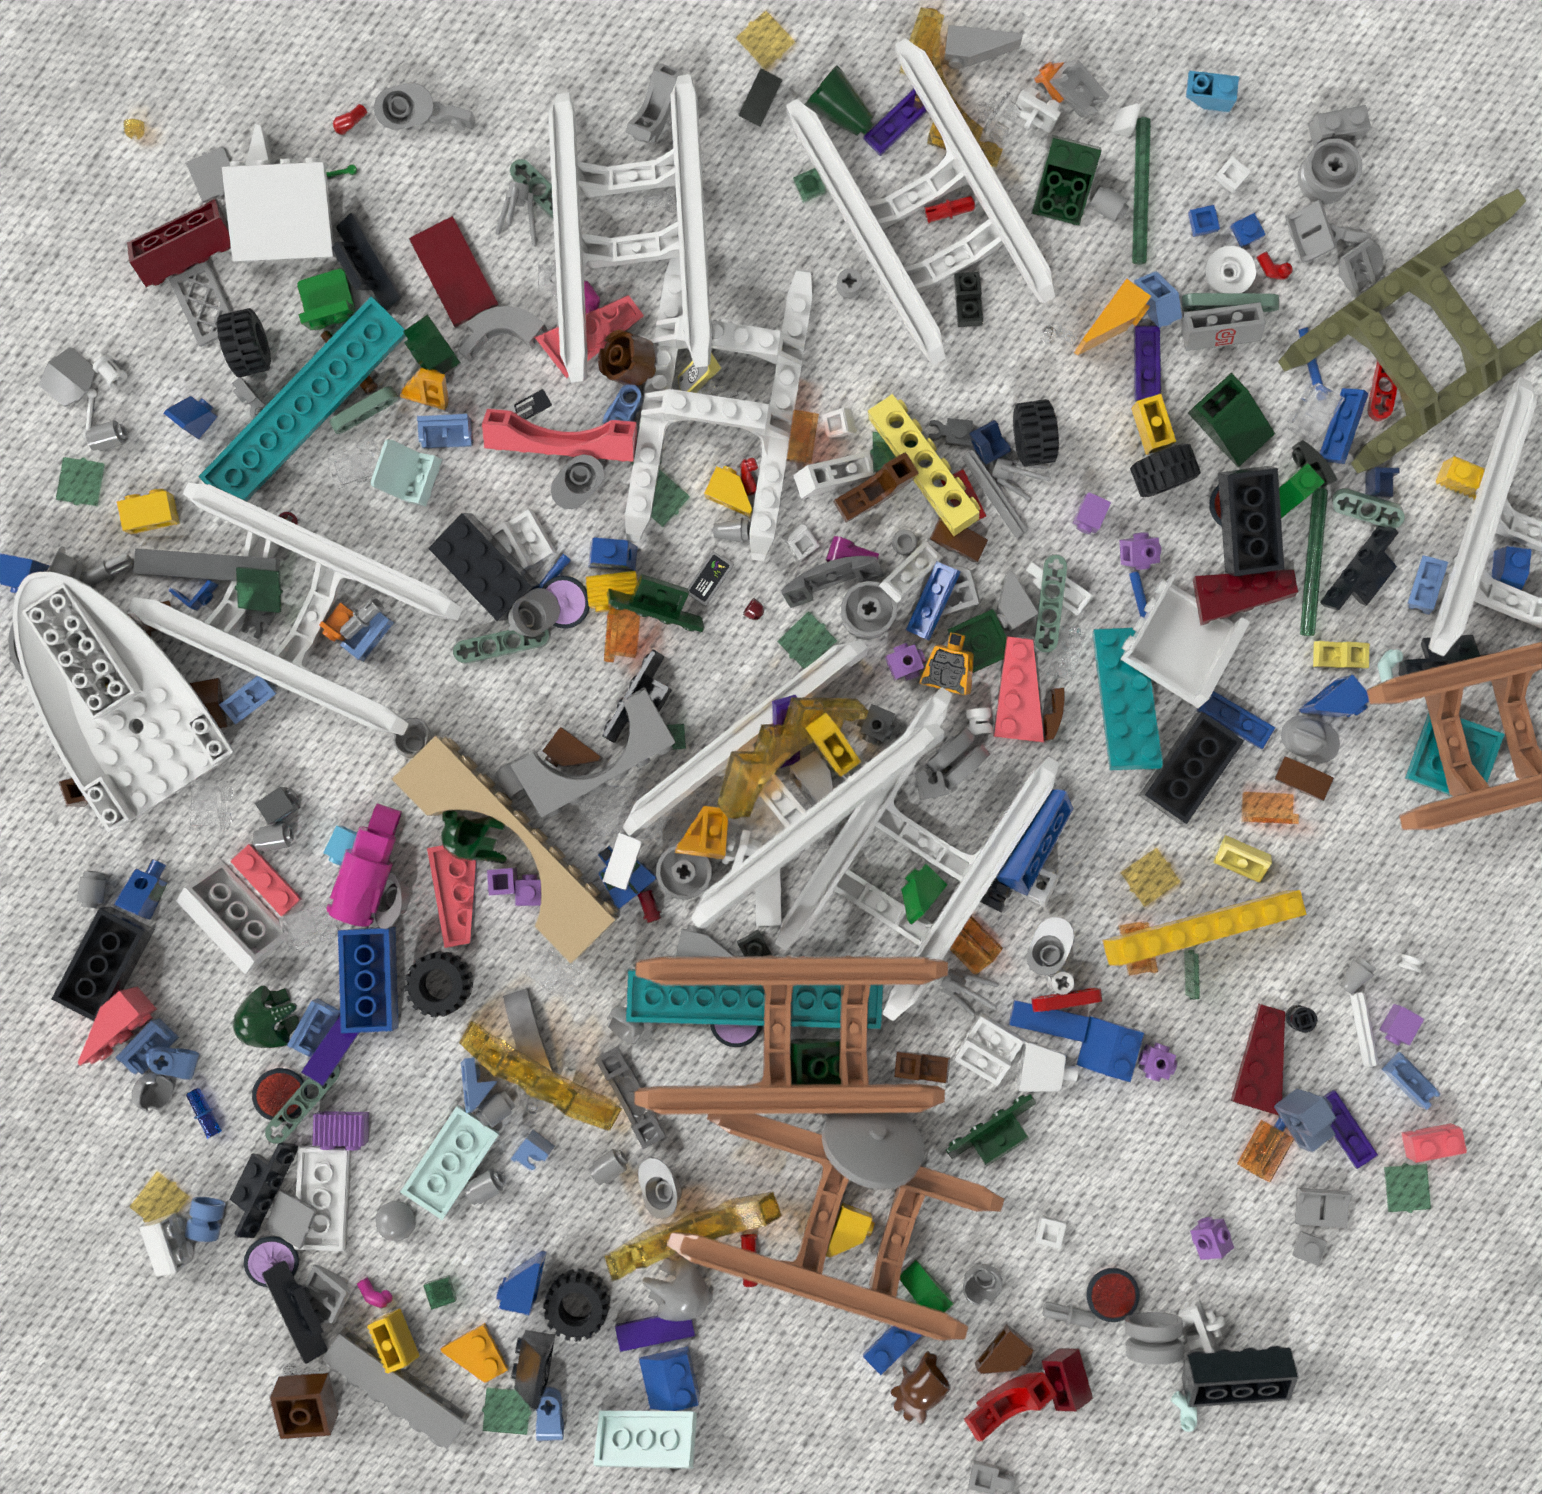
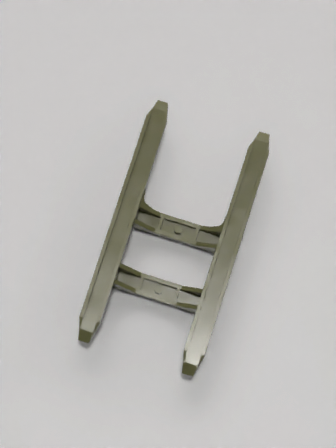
M1519 189L1493 200L1299 338L1289 346L1284 355L1279 359L1278 363L1285 372L1305 366L1345 336L1350 335L1372 352L1400 392L1406 416L1361 448L1357 456L1350 463L1357 473L1381 465L1542 350V318L1498 349L1441 270L1446 264L1507 222L1526 202V199ZM1407 292L1412 293L1432 307L1461 348L1466 373L1438 393L1379 313Z

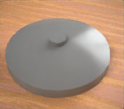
M830 1113L823 1127L822 1144L829 1161L843 1176L861 1186L873 1189L900 1187L916 1175L922 1164L924 1142L917 1126L905 1113Z

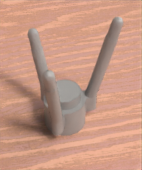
M510 182L495 233L496 235L500 234L507 211L508 218L506 224L510 226L515 206L524 207L525 202H527L532 245L536 246V228L533 211L534 194L528 193L529 185Z
M1007 457L1005 459L998 458L992 474L993 477L998 478L996 483L1004 485L1028 501L1031 500V497L1008 482L1007 479L1012 480L1014 473L1044 481H1051L1049 476L1017 468V466H1023L1020 460H1013ZM1048 464L1027 467L1047 469Z
M951 968L949 969L948 975L944 977L940 986L945 988L944 993L951 996L972 1016L975 1015V1011L956 993L960 994L963 991L994 1010L997 1008L995 1004L965 986L967 981L963 978L993 987L999 986L997 982L966 973L959 968L956 971Z

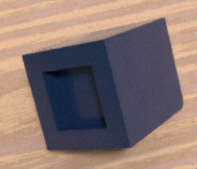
M996 420L969 433L974 451L985 465L1011 451L1010 445L1001 435L999 424Z
M1375 467L1365 473V494L1377 498H1392L1393 477L1400 473V468Z

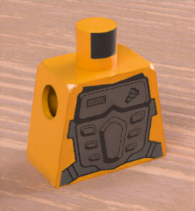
M950 633L947 646H934L919 684L939 689L942 687L947 691L962 695L971 693L974 654L962 650L965 639L964 635Z

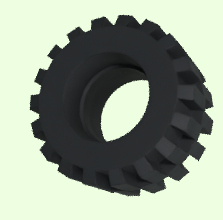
M251 308L219 315L217 320L218 339L226 363L234 375L239 378L269 371L271 365L270 348L264 328L256 313Z
M1048 399L1017 403L1013 412V432L1020 462L1024 467L1056 462L1059 453V433L1052 404Z
M1179 444L1137 461L1130 467L1140 497H1151L1197 478L1201 474L1191 444Z
M437 951L419 958L415 964L410 966L408 969L410 972L405 976L407 985L404 986V991H408L409 996L406 997L408 1002L412 1001L414 1004L412 1007L415 1010H421L420 1014L425 1016L429 1014L435 1018L438 1016L444 1017L457 1011L466 1003L465 1001L471 995L470 989L473 988V982L470 979L473 976L472 972L467 970L468 964L466 962L463 963L461 961L462 958L458 955L453 956L451 952ZM435 969L446 972L452 981L451 993L443 999L433 997L426 988L427 975Z
M574 1269L568 1270L566 1275L562 1273L552 1283L545 1297L543 1309H545V1320H549L547 1326L550 1330L556 1329V1336L560 1337L563 1334L565 1335L564 1340L570 1341L571 1337H575V1342L581 1341L582 1337H585L587 1340L592 1337L593 1333L597 1334L601 1326L604 1325L610 1308V1295L607 1294L609 1289L607 1285H602L603 1279L600 1276L597 1279L593 1277L594 1272L589 1271V1274H586L584 1269H579L578 1272H574ZM570 1293H580L588 1298L592 1310L583 1317L572 1316L565 1310L563 1298Z

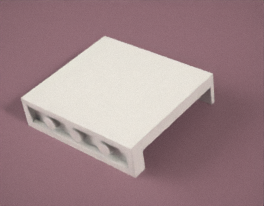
M305 158V163H296L295 159H280V164H270V160H256L255 165L245 166V161L229 162L230 166L222 167L232 261L248 262L336 257L331 248L334 243L326 168H329V164L321 162V158Z
M1172 574L1167 581L1162 579L1154 591L1157 593L1155 599L1151 598L1144 608V611L1147 612L1145 617L1141 616L1133 627L1136 633L1133 637L1130 635L1122 646L1125 652L1121 660L1196 708H1199L1210 698L1250 622L1243 617L1236 623L1227 618L1221 620L1219 618L1200 626L1196 598L1172 584L1176 577L1175 574Z

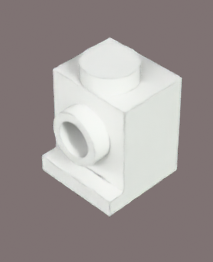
M1043 865L1027 896L1022 894L1023 898L1046 908L1058 882V875L1055 874L1056 871ZM1044 882L1046 888L1043 890L1038 889L1037 884Z

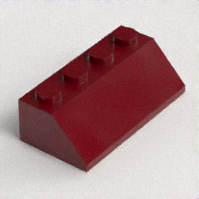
M214 199L127 242L129 263L147 288L151 285H160L167 277L173 274L179 275L184 273L189 266L195 263L201 264L206 262L211 255L217 252L222 253L231 249L228 222L217 200Z

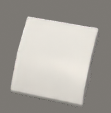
M527 509L511 521L504 522L490 531L525 570L556 553L533 509Z
M980 1013L954 1060L998 1086L1011 1067L1012 1060L1024 1044V1038Z

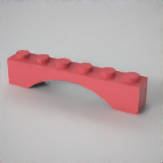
M487 409L482 422L484 448L570 457L584 454L591 455L596 459L618 460L622 462H633L637 446L636 422L610 420L590 430L562 432L537 426L521 418L513 411Z

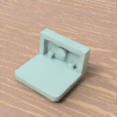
M387 439L384 442L373 473L371 486L405 502L426 507L436 476L439 473L442 459L434 455L419 453L394 440Z

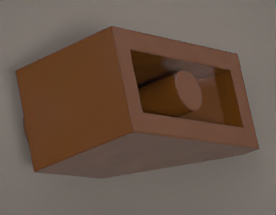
M562 727L557 730L542 750L547 754L545 760L556 768L559 764L563 767L596 763L603 759V757Z
M1006 1324L977 1359L975 1366L980 1374L1018 1371L1021 1366L1024 1367L1030 1362L1034 1350L1027 1340Z

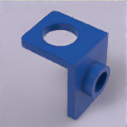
M208 580L192 600H189L174 588L170 587L168 591L186 606L198 611L202 605L205 606L212 600V593L218 587V584Z

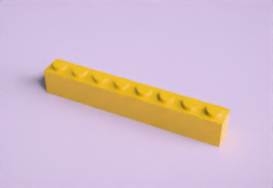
M1286 890L1102 941L1108 965L1122 966L1307 915L1301 890Z

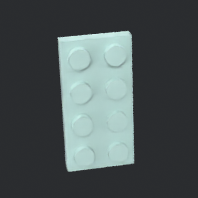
M457 1105L400 1192L443 1220L500 1132L489 1125L484 1127L475 1115L466 1113L463 1107Z
M599 1411L594 1466L693 1468L697 1413L694 1411Z

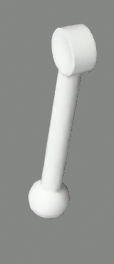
M92 388L87 392L89 400L86 430L83 432L85 440H87L86 431H89L91 428L94 398L97 396L96 390Z

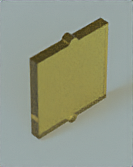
M767 11L763 12L753 22L750 21L748 23L749 26L736 37L738 42L764 70L777 59H781L782 54L795 44V41Z
M1154 848L1120 872L1130 886L1129 891L1135 893L1144 907L1180 883V880L1170 867L1171 863L1166 862L1157 848Z
M157 1171L130 1205V1208L139 1214L144 1222H150L175 1212L177 1214L190 1196L178 1188L175 1181H169Z

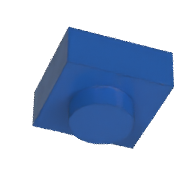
M1215 205L1192 209L1188 212L1193 237L1219 231L1220 226Z
M1255 213L1230 226L1241 248L1266 235Z

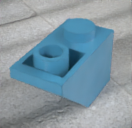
M1189 70L1186 98L1205 110L1230 112L1237 101L1239 76Z

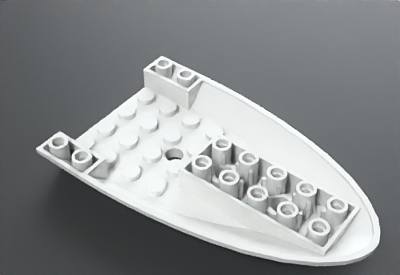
M37 572L24 578L16 593L13 609L14 639L20 666L36 710L49 738L69 774L108 833L152 809L223 763L235 752L207 708L177 667L153 639L116 604L94 588L73 577L56 572ZM81 635L82 639L80 640L78 645L77 636ZM109 678L111 682L106 688L105 679ZM135 719H139L143 723L144 727L140 733L133 729Z

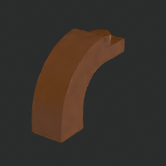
M904 452L885 463L871 478L834 499L833 503L847 523L894 496L918 476L919 472L907 453Z

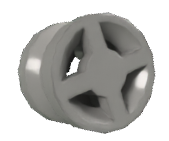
M848 268L841 271L837 278L836 287L838 293L842 297L849 299L857 296L861 290V275L855 269Z

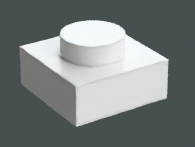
M1232 156L1215 175L1214 179L1233 194L1249 176L1251 171Z
M1040 1216L1034 1241L1061 1249L1067 1224L1060 1220Z

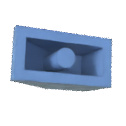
M1157 271L1134 280L1135 285L1151 295V298L1146 303L1150 306L1147 314L1159 328L1170 325L1172 322L1182 318L1179 292Z

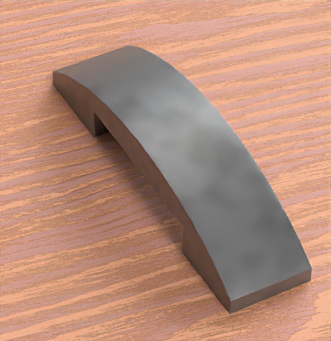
M853 556L823 563L804 572L788 583L781 590V593L789 607L793 608L813 601V592L854 578H858L860 583L883 577L884 572L876 557Z
M528 988L504 995L505 1008L513 1038L533 1092L556 1086L558 1082L543 1043Z
M617 1046L595 1058L606 1081H609L631 1122V1128L642 1148L645 1149L665 1138L666 1135L656 1113L635 1105V1091L642 1087L619 1047Z

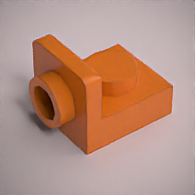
M1049 62L1039 69L1040 74L1034 80L1036 83H1043L1052 100L1061 103L1064 98L1052 86L1050 80L1064 63L1053 64Z
M340 602L326 622H320L319 626L325 629L322 634L333 642L336 639L342 642L345 641L346 638L341 635L340 629L353 617V611Z

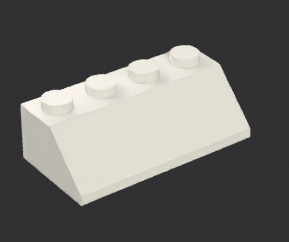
M223 861L185 886L176 900L244 974L260 964L291 934Z

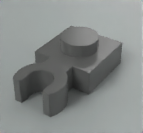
M948 418L947 425H943L938 420H931L929 426L937 427L939 432L937 434H929L928 438L935 441L941 437H946L945 445L970 447L971 438L969 433L972 432L973 420Z
M256 591L245 613L252 618L243 624L242 632L248 633L249 628L254 626L256 632L253 637L259 639L263 634V623L271 625L281 603Z

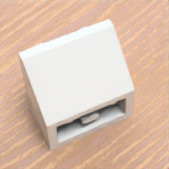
M177 1212L147 1222L140 1227L156 1276L176 1273L193 1260V1247L186 1240L184 1235L185 1224L183 1219L178 1217Z

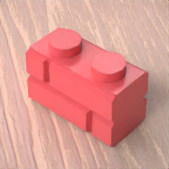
M1452 1123L1418 1129L1415 1132H1402L1406 1157L1416 1163L1467 1153L1463 1130Z

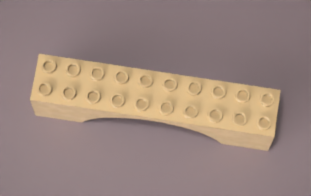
M435 736L392 780L427 816H438L447 810L480 812L501 821L523 840L536 862L541 881V907L535 927L571 964L619 918L616 914L619 910L609 900L604 902L598 896L601 893L600 890L592 882L586 883L581 878L583 873L574 864L568 865L563 860L566 857L565 854L557 846H550L546 842L548 837L539 828H532L528 824L531 820L523 811L514 810L511 806L513 801L504 792H497L493 788L496 784L488 775L479 774L476 771L478 765L469 756L466 757L458 752L461 748L454 740Z

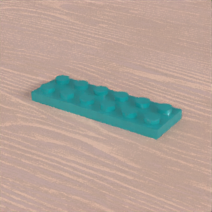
M1133 628L1094 629L1092 633L1109 771L1161 769L1163 766L1151 678L1121 660L1125 652L1122 646L1130 635L1133 637L1136 633Z

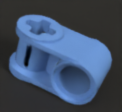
M635 385L623 386L614 402L606 411L602 423L605 424L610 420L618 419L634 422L643 404V396L639 388ZM628 393H636L638 397L635 402H625V397Z
M153 1046L146 1052L145 1061L156 1074L189 1080L193 1079L199 1053L183 1048ZM162 1055L164 1060H159L158 1064H156L154 1059L157 1060Z
M547 1387L537 1410L536 1439L537 1441L563 1440L564 1418L562 1415L561 1393L555 1387ZM546 1400H550L553 1406H548V1402Z

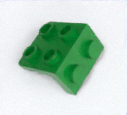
M342 269L306 278L297 283L304 312L298 315L301 324L309 330H321L327 325L347 322L356 312L347 276Z

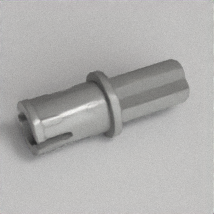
M125 553L108 562L101 561V565L83 572L81 576L85 584L92 587L108 578L113 579L114 575L132 567L133 561L129 554Z
M375 597L370 598L362 608L355 610L353 617L341 627V635L346 639H351L360 629L368 627L370 621L384 609L382 603Z
M1046 1302L1043 1306L1044 1317L1064 1321L1066 1325L1071 1323L1089 1329L1093 1328L1095 1314L1092 1312L1073 1308L1071 1304L1064 1306Z

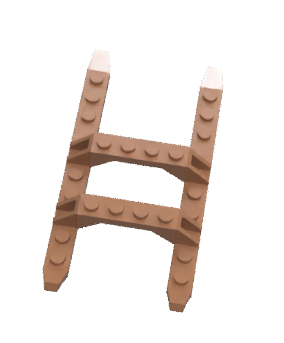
M1542 642L1391 678L1367 689L1371 705L1398 704L1425 697L1449 793L1453 796L1420 805L1400 814L1402 830H1434L1542 801V751L1537 745L1525 699L1532 675L1542 669ZM1488 681L1492 682L1516 778H1519V780L1492 787L1486 783L1471 763L1459 717L1464 687Z
M870 956L657 957L640 960L636 963V976L661 985L764 986L763 1078L759 1083L749 1085L655 1086L639 1088L635 1091V1105L659 1114L916 1113L944 1103L945 1089L939 1086L923 1084H869L866 1054L867 1004L870 985H924L935 979L947 976L948 962L928 957ZM793 985H841L839 1068L841 1085H791L790 1018Z
M708 1114L707 1119L729 1134L796 1154L822 1165L823 1171L797 1258L794 1261L777 1260L698 1234L680 1232L671 1233L667 1246L680 1253L690 1262L940 1341L952 1339L965 1340L968 1326L945 1312L897 1298L901 1268L914 1223L925 1196L976 1212H1001L1004 1198L983 1185L920 1166L916 1175L909 1182L896 1189L869 1281V1288L822 1274L829 1240L843 1193L849 1179L836 1170L826 1156L822 1144V1135L758 1114Z

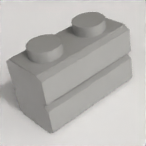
M1366 105L1316 114L1309 123L1313 148L1327 139H1342L1347 142L1349 140H1359L1371 129Z

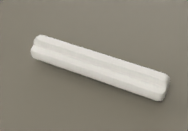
M1362 991L1354 992L1352 995L1350 994L1363 1065L1366 1067L1377 1066L1379 1062L1366 994Z

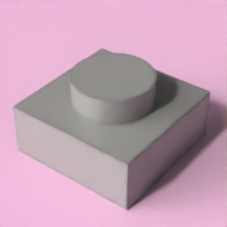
M1300 1231L1292 1255L1319 1266L1327 1241Z

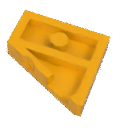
M420 368L402 388L400 398L446 411L449 403L446 377L437 370Z
M703 806L682 840L676 846L675 853L724 859L729 809Z
M485 1323L447 1343L440 1349L443 1354L484 1383L509 1369Z

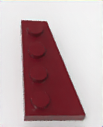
M1294 569L1241 576L1230 574L1200 575L1193 578L1200 626L1219 618L1221 620L1230 617L1232 614L1241 611L1253 610L1254 607L1260 605H1269L1294 597L1298 593Z
M1258 1003L1231 1097L1232 1102L1279 1116L1274 1105L1282 1100L1285 1011Z

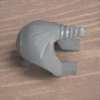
M683 1256L679 1260L665 1257L660 1267V1270L676 1277L673 1282L650 1277L642 1279L644 1286L651 1290L648 1297L659 1306L657 1315L665 1320L686 1321L695 1319L705 1311L713 1300V1295L708 1290V1286L701 1274Z

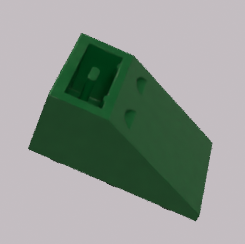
M1052 135L1031 214L1080 226L1102 152L1101 147Z
M1232 372L1188 412L1190 417L1238 468L1275 435L1274 430L1250 392Z

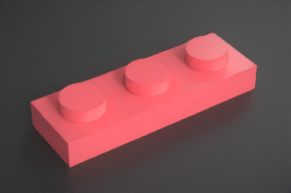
M248 844L230 861L281 917L302 899L252 844Z

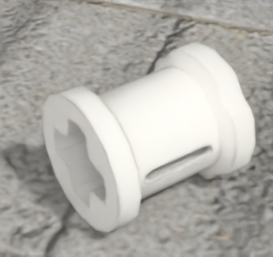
M107 354L100 357L94 363L93 370L96 373H100L107 380L109 387L116 388L126 380L128 374L120 370L113 362V357Z
M1059 970L1048 976L1049 987L1056 993L1067 994L1073 989L1074 979L1069 973ZM1057 977L1060 979L1063 977V980L1066 982L1065 986L1060 985L1058 987V984L1055 982Z

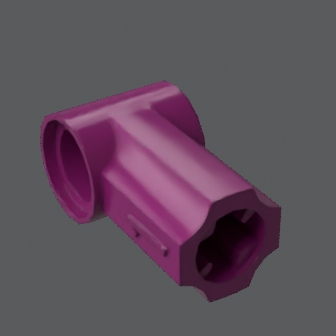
M838 536L833 537L826 557L827 562L853 556L876 557L878 560L879 553L856 546L854 542Z

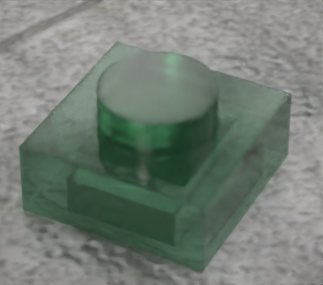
M816 168L793 177V182L802 203L825 194L826 190Z
M685 724L667 725L675 739L672 750L686 749Z
M450 1275L426 1282L423 1285L431 1310L454 1303L457 1300Z

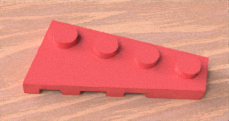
M629 295L586 314L587 362L599 353L600 348L604 349L607 343L604 340L611 332L615 330L626 331L644 316ZM559 326L534 337L565 378H568L567 369L560 355Z
M1011 636L1006 638L993 732L994 737L1044 742L1033 639Z
M443 845L427 848L444 947L468 944L471 937L476 860L456 859L444 849Z

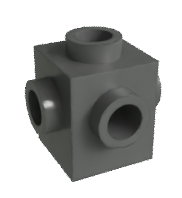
M871 704L867 713L862 712L857 726L861 727L859 733L863 735L862 739L876 745L877 741L882 743L885 738L890 739L895 725L891 724L895 713ZM872 722H878L880 729H873Z

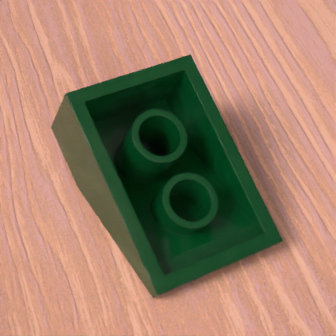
M840 1039L790 1040L791 1085H841L839 1077Z

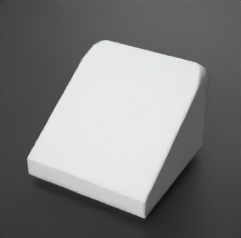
M1136 103L1126 106L1117 111L1112 129L1113 133L1126 137L1131 136L1139 115L1140 104Z
M841 408L822 415L827 439L857 433L851 409Z
M803 523L783 537V540L800 561L820 547L808 527Z

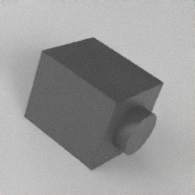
M279 787L255 803L269 825L279 823L300 808L297 803L299 797L293 789H288L287 787Z

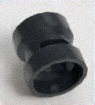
M993 880L980 902L1002 913L1005 908L1004 902L1006 898L1011 896L1013 890Z
M1293 1005L1286 1011L1285 1019L1288 1026L1292 1029L1306 1033L1312 1031L1317 1025V1015L1311 1008Z

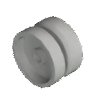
M1327 139L1320 142L1308 154L1299 168L1298 185L1301 192L1313 202L1321 200L1322 204H1332L1339 201L1357 183L1362 173V159L1358 150L1351 143L1342 139Z
M865 581L857 583L847 591L842 600L840 616L843 626L850 634L859 639L871 640L881 637L889 630L896 618L897 604L879 586V582ZM866 607L871 608L873 611L869 616L864 614L865 610L863 609Z
M967 727L955 737L952 736L926 763L933 773H936V771L941 772L947 766L950 767L943 775L945 786L949 791L972 773L990 755L982 744L976 745L969 752L966 751L975 740V736Z
M675 845L668 848L661 855L656 867V877L659 886L667 895L676 899L688 900L699 896L708 888L712 879L713 866L709 857L675 853L677 846ZM683 866H687L690 871L689 875L683 876L680 870Z
M1139 1312L1126 1316L1125 1332L1131 1337L1126 1341V1356L1128 1359L1153 1365L1172 1364L1183 1360L1184 1344L1178 1339L1183 1334V1320L1179 1316L1164 1312Z

